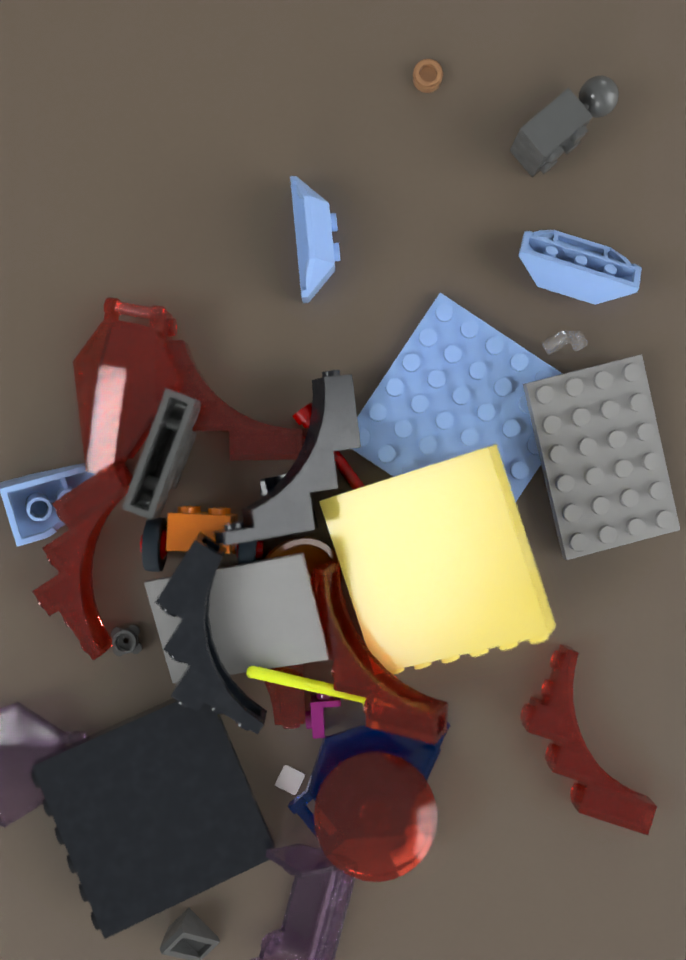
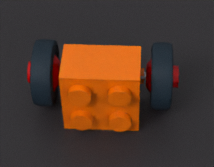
M183 505L177 506V511L168 513V523L166 518L163 517L152 520L148 518L140 539V552L142 553L144 569L150 572L163 571L168 551L187 552L200 532L215 541L214 531L223 530L225 523L238 522V514L231 513V508L213 507L208 508V512H201V506ZM261 539L222 545L227 548L225 554L231 552L236 554L238 564L259 561L264 556V541H261Z

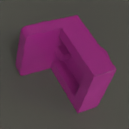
M316 693V695H311V711L305 712L306 729H312L313 739L325 738L324 708L341 706V698Z

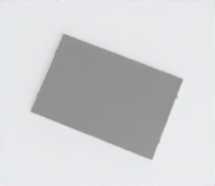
M303 553L216 569L210 591L209 619L212 639L219 658L229 675L245 673L247 668L252 665L271 669L329 659L324 639L325 635L322 631ZM172 576L146 580L144 582L163 649L181 621V618L178 616L173 617L163 612L160 605L155 603ZM164 651L172 683H177L188 665L174 661Z

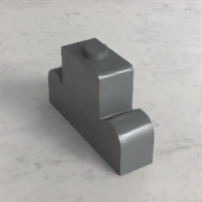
M166 388L122 509L151 520L157 519L160 516L169 490L176 489L194 444L197 433L191 430L200 411V401Z

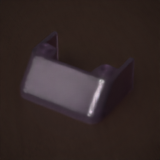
M303 844L267 850L266 857L283 867L288 874L295 875L282 927L268 933L263 938L259 957L250 960H335L358 871L357 863L345 855Z

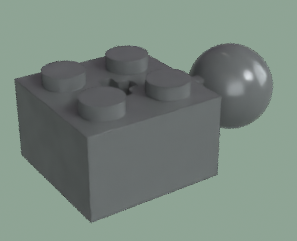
M606 76L592 77L583 84L578 98L567 88L520 128L509 151L531 177H534L540 171L545 174L558 162L556 159L564 152L567 155L580 144V139L589 131L586 126L592 117L606 116L615 108L619 98L616 83Z

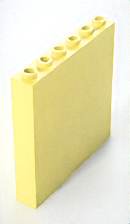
M497 444L319 501L375 674L387 672L389 676L403 672L405 667L414 666V669H422L430 666L432 661L442 660V663H450L460 658L459 655L470 653L471 657H477L489 652L488 649L499 647L500 650H508L518 646V642L529 640L531 644L540 643L549 639V635L556 627Z

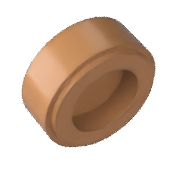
M424 59L417 63L413 71V83L419 91L431 93L441 85L443 69L437 61Z

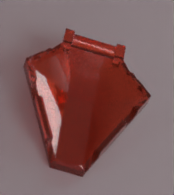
M108 297L104 303V319L73 360L86 472L116 479V475L128 458L133 459L147 439L166 388L179 392L184 384L172 359L171 352L168 351L162 333L167 315L166 308L159 305L147 307L121 302L118 298ZM122 314L150 319V325L147 327L138 323L121 321L119 316Z

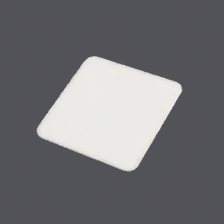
M284 765L275 786L296 795L305 778V774L288 765Z

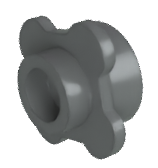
M131 625L129 628L124 629L120 627L112 629L113 653L116 656H122L130 652L133 654L141 652L143 646L139 642L140 628L137 625ZM128 638L129 643H125L124 639Z

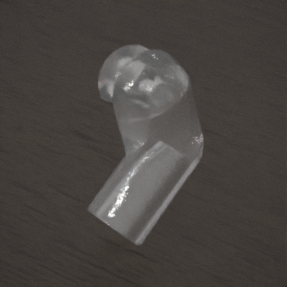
M563 330L542 342V345L547 354L551 355L571 344L574 351H579L588 345V341L584 337L586 334L581 330Z

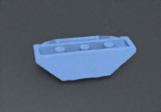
M290 176L301 298L303 303H309L335 272V261H341L339 243H333L332 232L338 231L336 213H330L329 203L297 176Z
M557 230L525 231L523 234L518 256L537 287L594 305L631 295L639 290L642 268L637 264H631L625 256L611 247Z

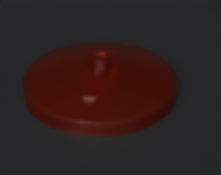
M369 751L346 758L336 765L325 777L315 800L314 825L317 839L323 852L340 871L362 881L383 882L403 876L416 867L425 857L432 845L436 832L437 808L428 782L411 763L391 753Z

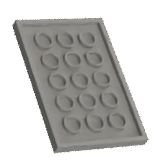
M642 354L523 384L563 559L569 560L680 530Z

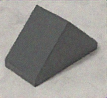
M188 907L168 927L159 949L163 955L186 960H202L220 943V940Z

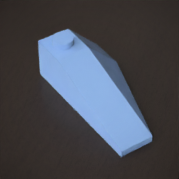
M119 455L0 482V494L18 547L50 537L57 532L56 530L70 521L76 520L82 513L94 505L100 504L129 485L122 457Z

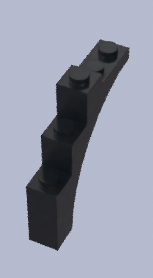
M200 532L155 602L160 605V608L166 614L181 618V621L163 649L174 661L188 665L178 680L171 696L181 706L192 708L197 712L203 703H206L215 713L224 714L233 719L240 728L247 731L251 730L258 734L264 726L267 710L250 699L232 680L219 658L212 639L209 619L210 591L216 569L227 548L221 544H216L214 540Z

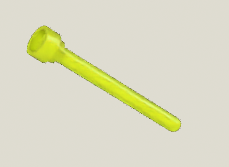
M253 665L249 666L246 670L247 676L253 679L360 702L364 707H367L368 711L382 713L387 703V691L377 687L362 691Z

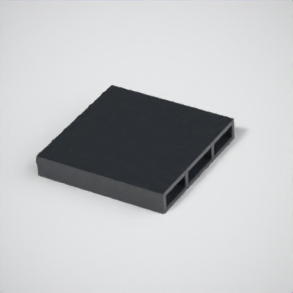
M175 698L170 699L37 759L31 766L33 769L31 771L33 784L36 788H41L45 797L43 799L44 810L49 817L53 816L57 826L55 827L56 838L59 844H64L67 849L69 869L73 874L77 873L81 882L79 884L80 895L84 902L89 901L93 911L91 912L92 923L97 931L101 930L104 939L277 856L275 843L220 714L212 711L206 703H203L197 712L192 708L181 706Z

